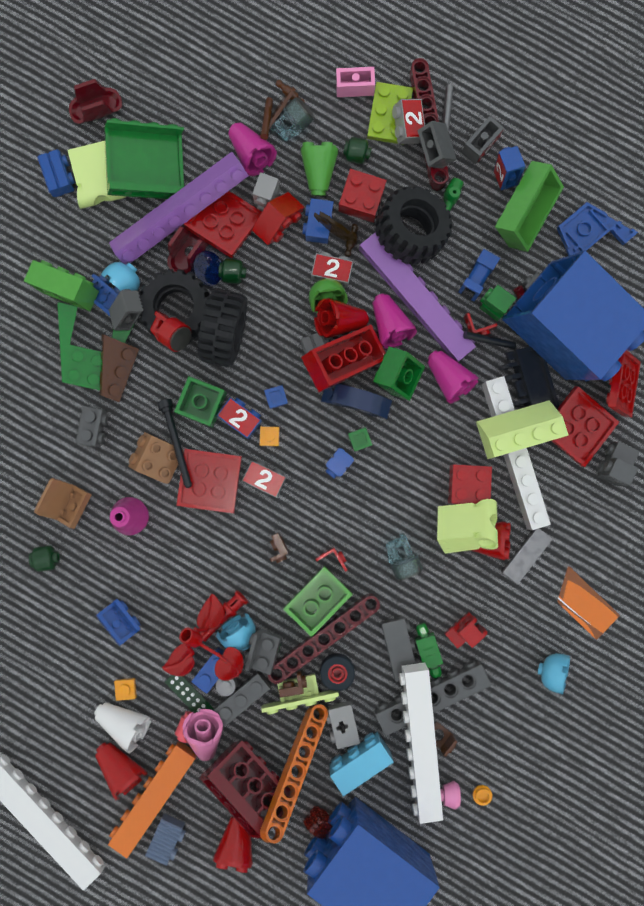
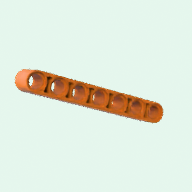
M324 705L311 706L305 712L260 830V837L264 842L275 844L281 841L328 717V711ZM315 709L319 712V719L314 717ZM308 728H310L313 733L311 738H309L306 734ZM300 747L305 749V756L303 758L299 754ZM294 766L298 769L296 777L291 772ZM286 786H288L291 791L290 796L288 798L284 795V789ZM279 806L283 809V815L280 818L276 815V809ZM271 827L275 829V836L272 839L268 836V831Z

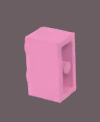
M374 67L336 68L337 97L374 96Z

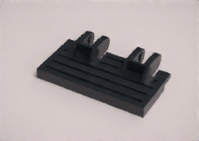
M532 347L505 353L507 361L515 359V362L501 365L499 370L505 371L513 368L515 374L504 376L507 382L520 378L521 380L514 382L518 398L526 396L525 399L512 402L513 406L517 407L524 404V407L550 400L555 408L558 409L560 405L547 361Z

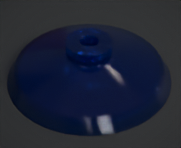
M203 251L195 258L194 272L203 284L215 285L221 280L218 277L219 265L222 262L220 258L210 251Z

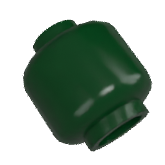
M351 137L350 140H346L343 155L346 156L348 162L362 165L365 159L369 160L372 148H369L367 140Z
M226 258L223 262H220L218 277L222 279L223 283L239 285L242 279H246L247 268L243 267L241 260Z
M53 546L35 547L29 554V565L37 572L54 570L57 563L60 562V554L58 551H55Z

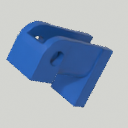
M483 249L458 293L462 294L464 289L468 288L475 292L471 299L475 301L484 287L482 286L486 279L492 273L500 258Z

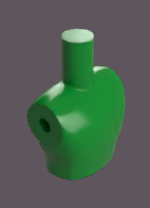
M458 178L451 179L443 195V200L447 205L446 210L449 211L457 203L464 182Z

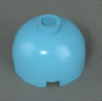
M114 262L108 265L101 273L103 277L108 275L106 279L120 291L124 289L138 291L140 286V278L136 274L137 269L129 262L127 265L121 262Z
M244 613V617H241L240 614L236 615L221 626L223 629L221 633L217 631L216 638L225 648L234 647L239 651H245L251 647L249 640L251 635L256 632V627L249 614Z
M550 654L546 657L544 663L539 664L538 674L541 675V681L548 690L559 694L564 693L570 664L569 655Z

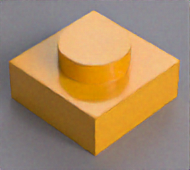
M260 426V446H279L280 428Z
M135 678L114 681L116 701L137 698Z

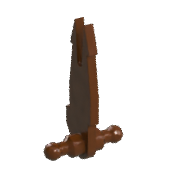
M281 80L276 81V86L282 89V93L285 96L271 116L270 128L287 102L300 98L293 86L285 85Z

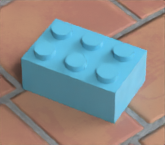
M378 731L375 734L373 732L369 733L363 738V742L350 746L347 749L348 752L342 756L339 754L331 760L330 777L343 796L394 763L391 751Z

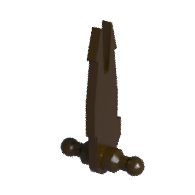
M320 211L319 215L314 213V217L336 237L346 242L344 255L350 257L352 249L358 243V235L356 234L359 228L358 225L353 224L350 232Z

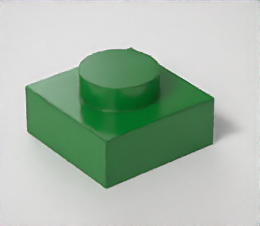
M366 427L348 433L354 452L372 446Z

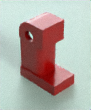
M467 612L444 634L457 649L465 642L473 648L487 635L488 631L479 623L475 626L477 618L470 612Z

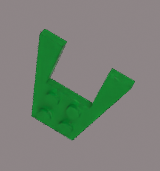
M58 302L62 383L100 390L101 352L70 345L78 307ZM113 328L111 338L125 343L132 328L122 331H115Z

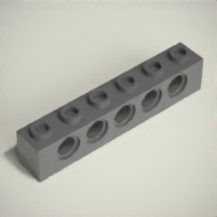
M469 661L460 670L453 669L447 672V676L441 679L438 677L430 680L431 692L436 693V698L432 700L433 714L492 686L479 661ZM466 675H470L471 681L467 684H463V677ZM447 684L454 685L451 692L444 691ZM401 694L396 696L394 701L390 703L383 702L379 704L377 709L374 710L385 736L407 726L403 719V711H406L405 704H402ZM394 709L401 710V714L398 717H393L391 713Z

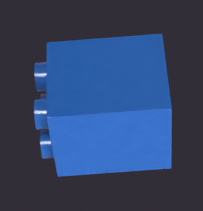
M586 251L550 262L502 318L512 330L546 360L565 380L589 381L602 379L607 381L620 370L622 364L618 359L626 350L632 351L644 342V308Z
M354 797L348 806L340 802L335 807L328 819V823L333 827L324 838L316 834L304 852V855L308 858L303 872L308 875L307 895L322 906H427L440 888L430 853L357 797Z

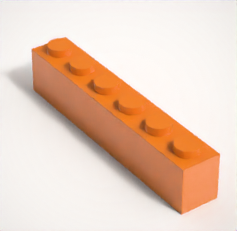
M178 741L176 745L171 744L165 753L168 755L166 760H160L154 769L157 772L153 778L149 776L143 785L145 788L142 794L138 792L132 801L134 806L131 811L128 809L125 811L120 819L123 821L120 827L115 826L109 835L112 839L108 846L126 859L197 757L194 751L181 741Z

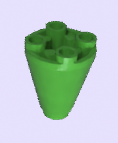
M303 142L301 155L311 196H326L336 163L338 148L332 142H321V145H314L313 142Z

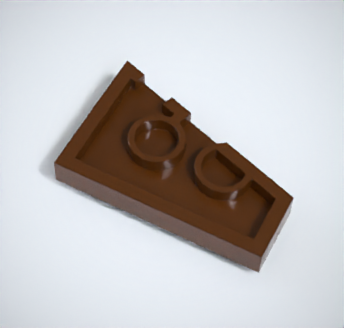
M102 334L100 396L120 402L139 349Z

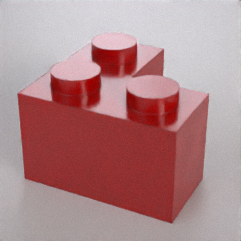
M287 192L267 203L252 231L267 245L273 242L277 243L284 236V229L288 228L291 223H297L301 219V212L305 207Z

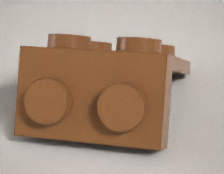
M144 432L137 441L138 447L135 453H132L129 458L130 464L128 467L168 484L178 466L174 447L172 444Z
M51 478L37 503L34 513L55 519L67 527L75 529L92 494L76 485Z

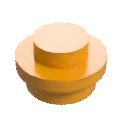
M479 785L473 790L472 796L478 805L484 806L491 802L492 792L489 787Z

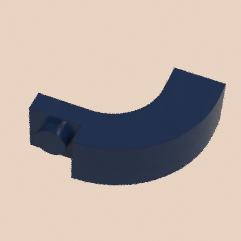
M336 384L324 390L321 402L347 407L373 417L387 419L392 400L369 391Z

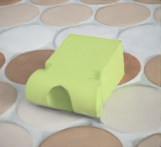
M105 141L68 150L75 181L78 186L77 200L80 209L95 206L103 201H115L126 198V196L107 195Z
M485 499L477 504L465 503L438 506L437 541L444 553L476 550L480 547L490 550L497 549L498 531L495 528L497 522V502L493 499Z

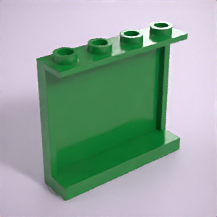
M117 118L106 120L104 134L107 195L168 199L185 187L182 133L184 127H178L176 124L159 125L156 122L140 123L137 120L127 122Z

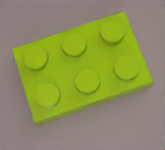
M376 82L367 139L398 144L395 136L396 126L392 110L399 100L412 98V87Z

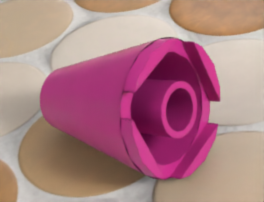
M235 123L230 127L229 138L247 174L256 176L260 172H265L263 168L267 165L270 167L276 159L277 151L274 146L267 140L261 139L260 135L243 123Z
M379 294L374 298L375 300L372 304L382 347L384 346L385 349H388L389 346L393 348L402 345V340L407 338L409 341L416 335V327L390 295Z
M434 351L429 355L427 363L449 404L460 400L458 396L468 394L478 383L479 378L443 351Z
M126 497L117 501L110 513L112 526L123 535H135L141 532L149 520L147 507L141 500L133 497Z

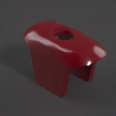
M92 79L74 86L76 97L69 104V114L71 119L78 124L94 121L119 111L122 107V99L115 89L103 87L96 79Z
M180 226L168 243V267L173 269L174 272H177L178 269L184 270L185 273L190 272L209 244ZM193 247L188 256H186V248Z

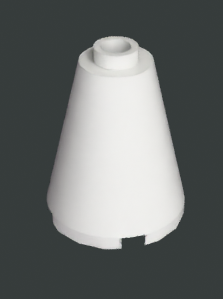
M110 703L100 704L94 713L96 715L95 720L127 753H131L137 748L138 744L136 742L139 739L143 740L151 724L149 716Z

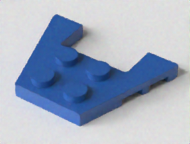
M588 202L557 227L568 256L587 251L608 232H611L622 246L638 232L633 228L629 229L622 225L621 221L617 222L607 216V213Z

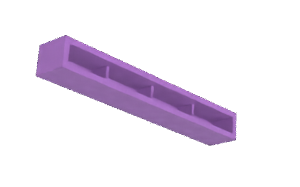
M233 152L222 158L110 241L109 244L119 260L125 265L128 262H133L247 178L249 175Z
M376 232L360 244L359 251L446 354L457 362L462 360L476 347L474 345L475 341L463 338L462 325L457 320L454 321L451 318L450 311L446 306L440 305L436 294L433 291H428L424 280L421 277L417 278L413 273L412 266L409 263H403L401 259H394L390 252L387 253L384 250V245H380L378 241L379 236L376 235Z

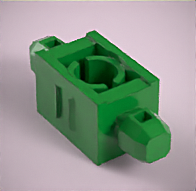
M425 623L418 624L416 629L420 636L415 637L422 663L427 665L433 678H438L442 674L441 668L438 665L443 664L434 633H428L429 630Z

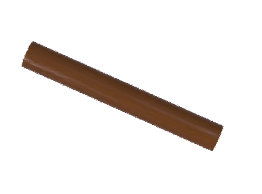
M271 97L266 98L261 130V139L267 140L269 135L273 99Z

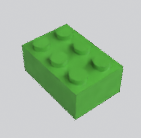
M35 260L32 261L24 279L25 283L43 294L86 311H91L99 293L93 287L94 283L85 280L86 277L78 273L72 275L62 267L58 266L56 269L52 267V264L41 260V263Z
M324 565L284 606L283 610L312 637L353 594Z

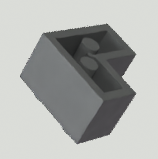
M620 441L609 444L605 451V454H607L605 460L601 461L597 468V477L617 487L631 486L639 469L634 466V463L640 451Z

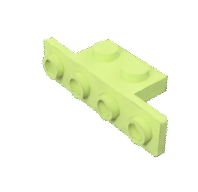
M315 673L304 675L307 682L304 694L281 697V701L263 704L261 710L262 713L274 714L278 712V709L286 708V710H293L298 708L297 705L301 704L312 706L320 700L330 702L336 700V697L339 696V691L328 690L319 692ZM297 677L286 679L277 684L278 690L280 686H283L284 682L294 681V683H298Z

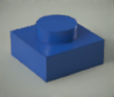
M283 385L264 390L270 409L288 404Z

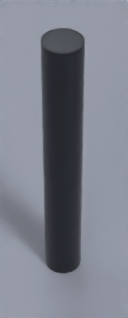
M465 331L463 334L464 339L515 349L516 342L469 331Z

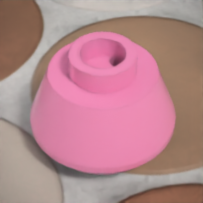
M455 781L444 784L442 789H440L441 802H443L444 806L456 810L461 804L459 784Z

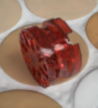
M318 806L312 807L310 814L306 815L303 819L307 830L319 839L325 838L328 831L333 827L328 823L330 815Z

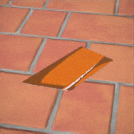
M570 566L567 567L557 602L597 640L620 615Z

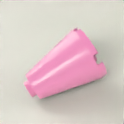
M199 709V712L190 713L182 726L183 735L196 756L202 761H209L215 756L223 731L222 720L218 713L210 709Z

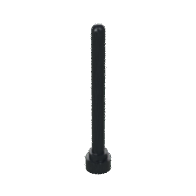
M164 399L157 403L158 409L165 416L184 486L190 488L192 482L172 416L174 405L172 399Z

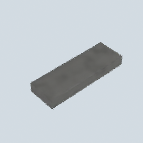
M540 528L533 530L502 570V573L514 583L519 584L553 539Z

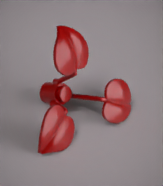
M214 594L210 595L198 614L197 626L199 628L194 627L191 629L187 627L181 631L179 639L183 644L175 648L168 661L162 667L167 673L174 676H185L190 673L195 665V660L192 657L195 652L192 648L200 646L220 658L215 665V674L220 680L229 681L241 674L244 660L238 649L228 647L223 655L202 643L203 638L199 632H207L209 628H217L225 616L224 606Z

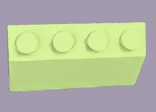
M550 400L476 422L487 459L568 436L563 416Z

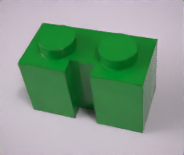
M497 284L494 289L490 287L480 300L483 304L479 309L495 321H498L516 300V297Z

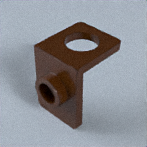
M436 721L434 723L435 730L440 729L444 733L441 740H436V746L441 750L443 756L446 757L455 749L458 741L454 734Z

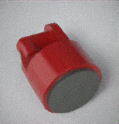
M155 311L154 315L156 318L150 331L154 334L157 341L173 352L184 349L191 339V328L178 318H169L167 315Z

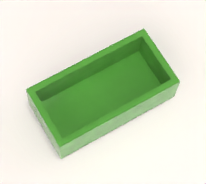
M531 161L514 194L507 203L505 210L498 219L495 228L510 248L529 251L564 186L552 164Z

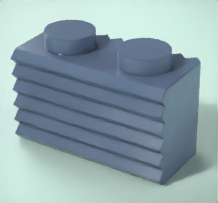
M164 813L145 856L166 866L169 859L173 861L178 851L175 845L177 841L182 842L186 832L183 829L185 822Z

